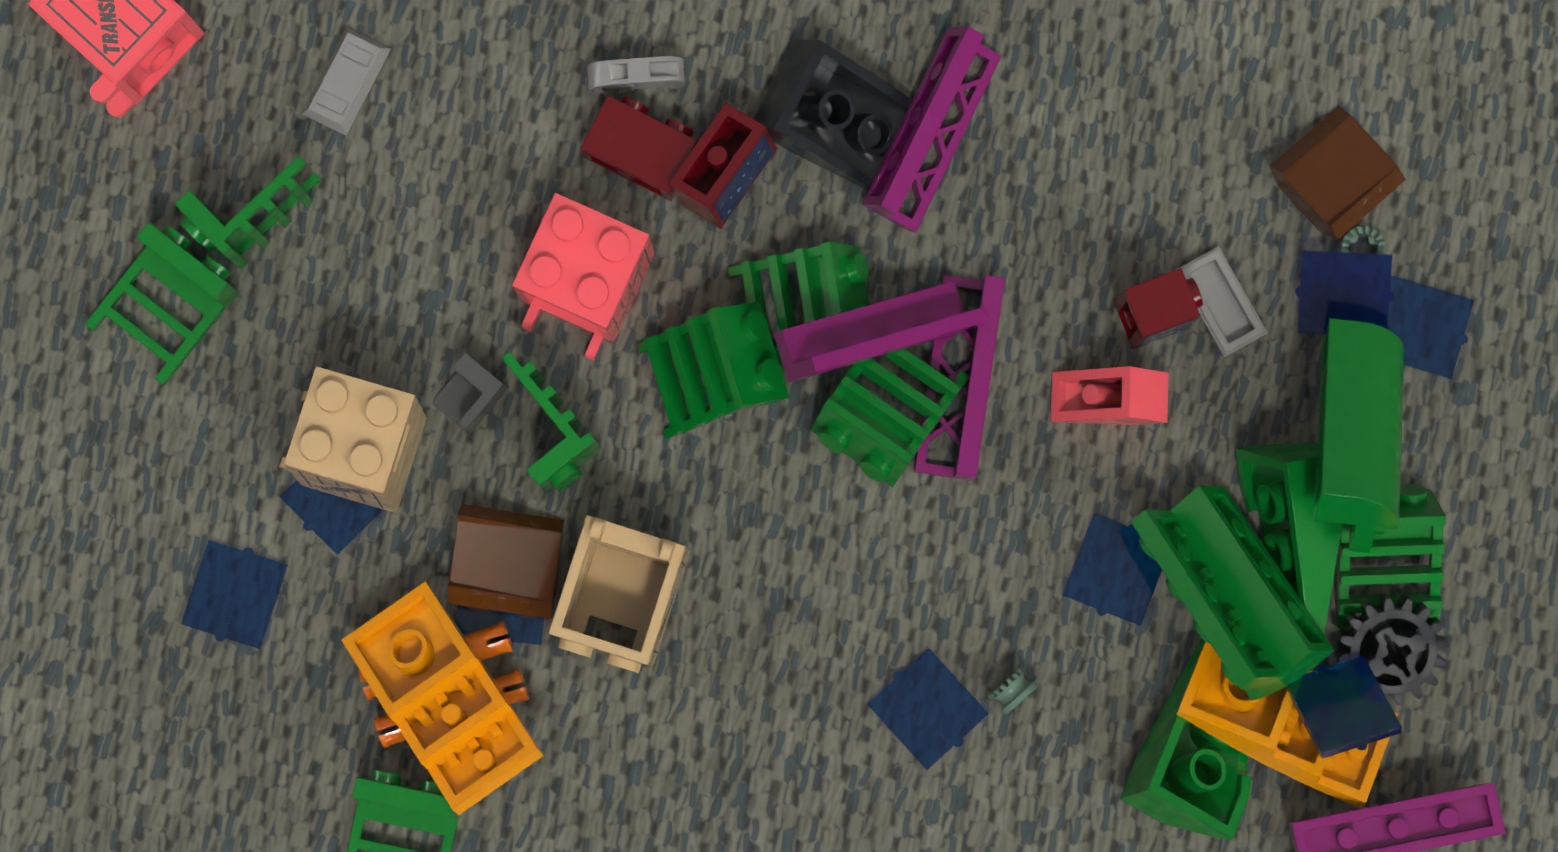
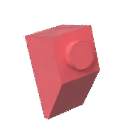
M1133 366L1052 372L1051 422L1121 425L1168 423L1169 373Z

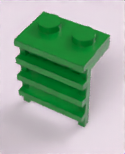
M298 156L227 224L189 190L175 203L185 215L179 224L209 252L217 248L242 270L248 264L242 255L255 243L264 249L270 243L264 234L277 222L286 228L292 221L285 214L299 201L307 208L313 202L307 193L321 179L313 173L299 186L293 178L307 164ZM286 186L292 194L277 207L271 199ZM263 207L269 215L255 227L249 220Z
M148 222L136 237L146 245L145 249L84 325L95 331L106 316L166 362V365L155 377L156 381L165 386L173 374L184 364V360L192 350L203 340V336L211 326L218 321L226 307L240 292L225 281L231 273L209 255H206L200 262L189 254L186 249L192 242L167 224L160 231ZM144 269L204 315L193 331L132 285ZM125 293L185 339L174 355L114 309V306Z
M829 241L821 243L820 246L808 249L800 248L791 253L767 256L765 259L741 262L740 265L728 267L729 277L743 276L747 303L760 302L767 322L760 272L769 270L779 331L796 326L786 265L796 263L805 323L871 305L866 288V281L869 277L868 264L859 246ZM777 347L775 348V352L777 358L780 359L781 356Z
M760 302L712 308L706 311L707 313L685 320L686 323L665 329V332L647 337L643 342L637 344L640 353L648 352L670 424V427L663 429L666 439L681 435L742 409L775 404L790 398L784 381V374L779 365L769 332V325ZM688 334L690 335V338H691V341H692V345H693V348H694V351H695V354H696V358H697V361H698V364H699V368H700V371H701V374H702V377H703V381H704V384H705V387H706V391H707V394H708V397H709V400H710V404H711L712 409H710V406H709V402H708V399H707V396H706V393H705V389H704V386H703V383H702V379H701V376H700V373H699V370H698V366H697V363H696V360H695V356H694V353H693V350H692V347H691V343H690ZM667 343H669V347H670V350H671V353H672V357H673V360H674V363H675V366H676V370H677V373H678V376H679V380H680V383H681V386H682V389H683V393H684V396H685V399H686V403H687V406H688V409H689V413H690L691 418L689 417V414H688V410H687V407H686V404H685V401H684V397H683V394H682V391H681V387H680V384H679V381H678V378H677V374H676V371H675V368H674V364H673V361H672L671 354H670V351H669V348H668Z
M906 349L883 356L942 395L943 397L938 404L874 360L868 359L853 365L832 396L824 404L811 429L812 432L818 435L819 441L826 448L835 453H844L859 463L861 470L868 477L878 482L885 481L892 487L897 483L920 446L970 377L961 371L953 382ZM860 374H863L927 418L922 427L855 382Z
M509 351L502 357L504 362L566 436L565 439L532 464L526 471L546 493L550 492L553 488L562 493L583 476L579 467L598 453L601 447L589 432L582 438L577 435L576 431L583 425L570 409L566 410L562 415L559 413L557 408L564 402L551 385L541 391L538 385L545 381V379L534 364L529 361L522 367Z
M1414 484L1400 486L1399 530L1385 528L1383 535L1375 534L1370 553L1349 551L1350 524L1342 525L1338 549L1336 607L1338 628L1348 627V620L1345 617L1348 612L1364 613L1360 601L1366 599L1373 607L1379 606L1380 594L1349 595V585L1428 582V593L1403 594L1408 595L1412 600V609L1420 602H1423L1431 610L1428 618L1437 617L1439 619V610H1442L1440 588L1444 575L1441 567L1442 554L1445 553L1443 526L1446 525V515L1431 489ZM1430 554L1429 565L1350 568V557ZM1387 594L1393 604H1397L1401 594Z
M372 769L370 777H356L352 798L358 799L347 852H359V849L370 852H425L363 839L362 835L366 819L444 835L441 852H452L460 815L452 810L434 781L422 780L419 788L400 784L402 778L400 774Z

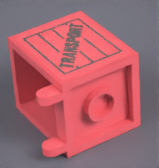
M31 0L28 3L35 12L103 73L91 86L90 96L97 103H107L106 109L108 113L115 118L125 116L135 104L138 105L205 34L189 14L174 0Z
M555 193L512 284L522 302L530 305L521 329L531 332L540 312L548 313L594 334L585 353L586 358L594 361L604 339L612 343L616 340L654 258L655 252L649 234Z

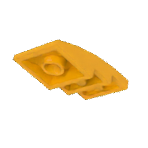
M426 581L341 640L387 715L396 723L419 762L428 770L456 814H462L544 756L480 658Z
M1205 641L1177 715L1258 762L1311 788L1358 808H1363L1370 794L1398 713L1351 695L1354 687L1312 670L1292 684L1269 696L1251 700L1245 690H1241L1239 686L1234 685L1228 680L1221 669L1222 661L1212 645Z

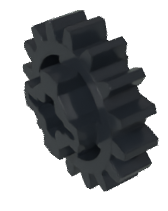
M1386 593L1380 594L1379 606L1373 607L1366 599L1360 601L1364 613L1358 617L1348 612L1345 617L1352 626L1350 631L1340 630L1336 633V637L1340 642L1346 645L1345 648L1334 651L1337 660L1340 663L1347 664L1340 671L1347 682L1355 680L1354 690L1361 697L1371 689V697L1376 704L1381 705L1386 695L1390 694L1397 705H1403L1404 693L1408 691L1417 699L1422 698V690L1419 685L1425 681L1436 686L1438 680L1432 674V670L1434 667L1446 668L1448 664L1438 654V651L1448 648L1449 641L1442 635H1435L1444 627L1442 622L1437 617L1428 618L1431 610L1423 602H1420L1412 609V600L1406 594H1401L1397 604H1393L1391 598ZM1400 618L1412 623L1409 624L1406 621L1401 625L1388 623L1386 619ZM1368 632L1366 643L1360 648L1362 639ZM1384 634L1392 642L1396 643L1395 649L1397 650L1396 655L1400 660L1399 665L1392 657L1387 655L1388 649L1386 646L1388 644L1383 637ZM1423 651L1422 656H1421V659L1419 660L1418 664L1416 665V661H1417L1418 655H1419L1420 652ZM1385 673V674L1394 675V676H1396L1397 678H1396V679H1379V678H1376V677H1378V676H1380L1381 674Z

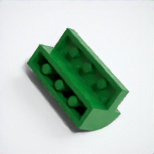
M1329 318L1322 346L1314 521L1350 524L1349 551L1370 553L1375 534L1383 535L1385 528L1399 530L1404 345L1396 334L1379 325Z
M1199 485L1173 509H1145L1131 521L1140 536L1139 544L1150 558L1157 561L1167 577L1166 585L1178 600L1185 604L1193 616V625L1196 632L1204 641L1212 645L1222 661L1221 669L1225 676L1234 685L1239 686L1241 690H1245L1251 700L1269 696L1287 687L1335 651L1224 486Z

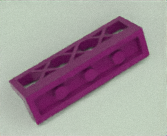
M970 26L947 28L861 204L910 232L916 233L1002 57L981 44L984 35ZM974 56L984 60L976 78L962 83ZM970 88L967 96L965 97L964 90ZM955 98L959 112L954 123L940 127ZM949 132L944 141L942 134ZM933 143L937 158L932 167L919 171ZM926 176H927V178H926V180H925V182H924V184H923V186H922V182H921V179H920V178H923V177H926ZM912 186L916 201L909 215L906 216L899 212Z
M943 275L942 284L954 281L956 288L981 292L979 308L985 307L989 321L976 326L974 339L967 330L959 332L973 351L971 361L955 373L942 357L943 345L959 333L933 341L930 362L932 368L939 372L941 365L948 374V379L953 382L961 371L965 373L970 369V377L968 378L967 389L963 385L960 390L966 398L964 410L948 422L943 416L939 419L942 426L932 434H929L917 451L914 473L974 481L977 476L1005 278L985 275L984 280ZM927 386L925 396L935 402L937 392ZM922 416L921 427L927 420L924 416ZM962 419L959 439L951 426ZM944 431L949 434L958 447L956 467L926 463L929 442Z
M952 281L787 328L774 333V337L790 383L953 335L986 323L989 320L985 307L964 312L955 282Z
M1493 782L1289 822L1295 852H1417L1506 834L1497 791Z

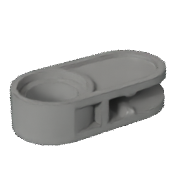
M657 56L605 60L591 63L586 67L588 92L602 95L607 94V89L619 88V93H627L634 89L659 87L677 89L686 85L684 59L676 56Z

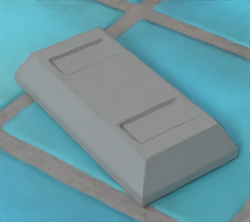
M347 27L302 115L347 136L391 48Z
M1219 246L1180 267L1186 280L1193 278L1199 288L1203 306L1197 309L1223 357L1268 334Z

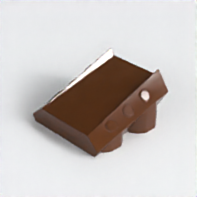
M1339 106L1270 165L1277 186L1318 231L1335 240L1341 238L1406 180L1394 161L1361 125Z
M461 504L457 515L458 522L448 583V604L465 606L468 610L475 612L494 610L518 614L520 617L552 619L565 520Z

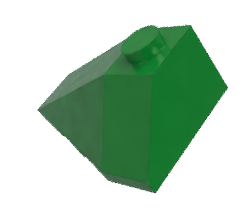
M1318 443L1252 445L1235 448L1240 490L1247 513L1258 511L1264 532V539L1261 542L1323 634H1325L1343 524L1314 521Z
M1201 638L1138 752L1119 799L1162 824L1228 841L1232 840L1250 796L1251 777L1247 776L1248 756L1177 715L1205 644V641Z

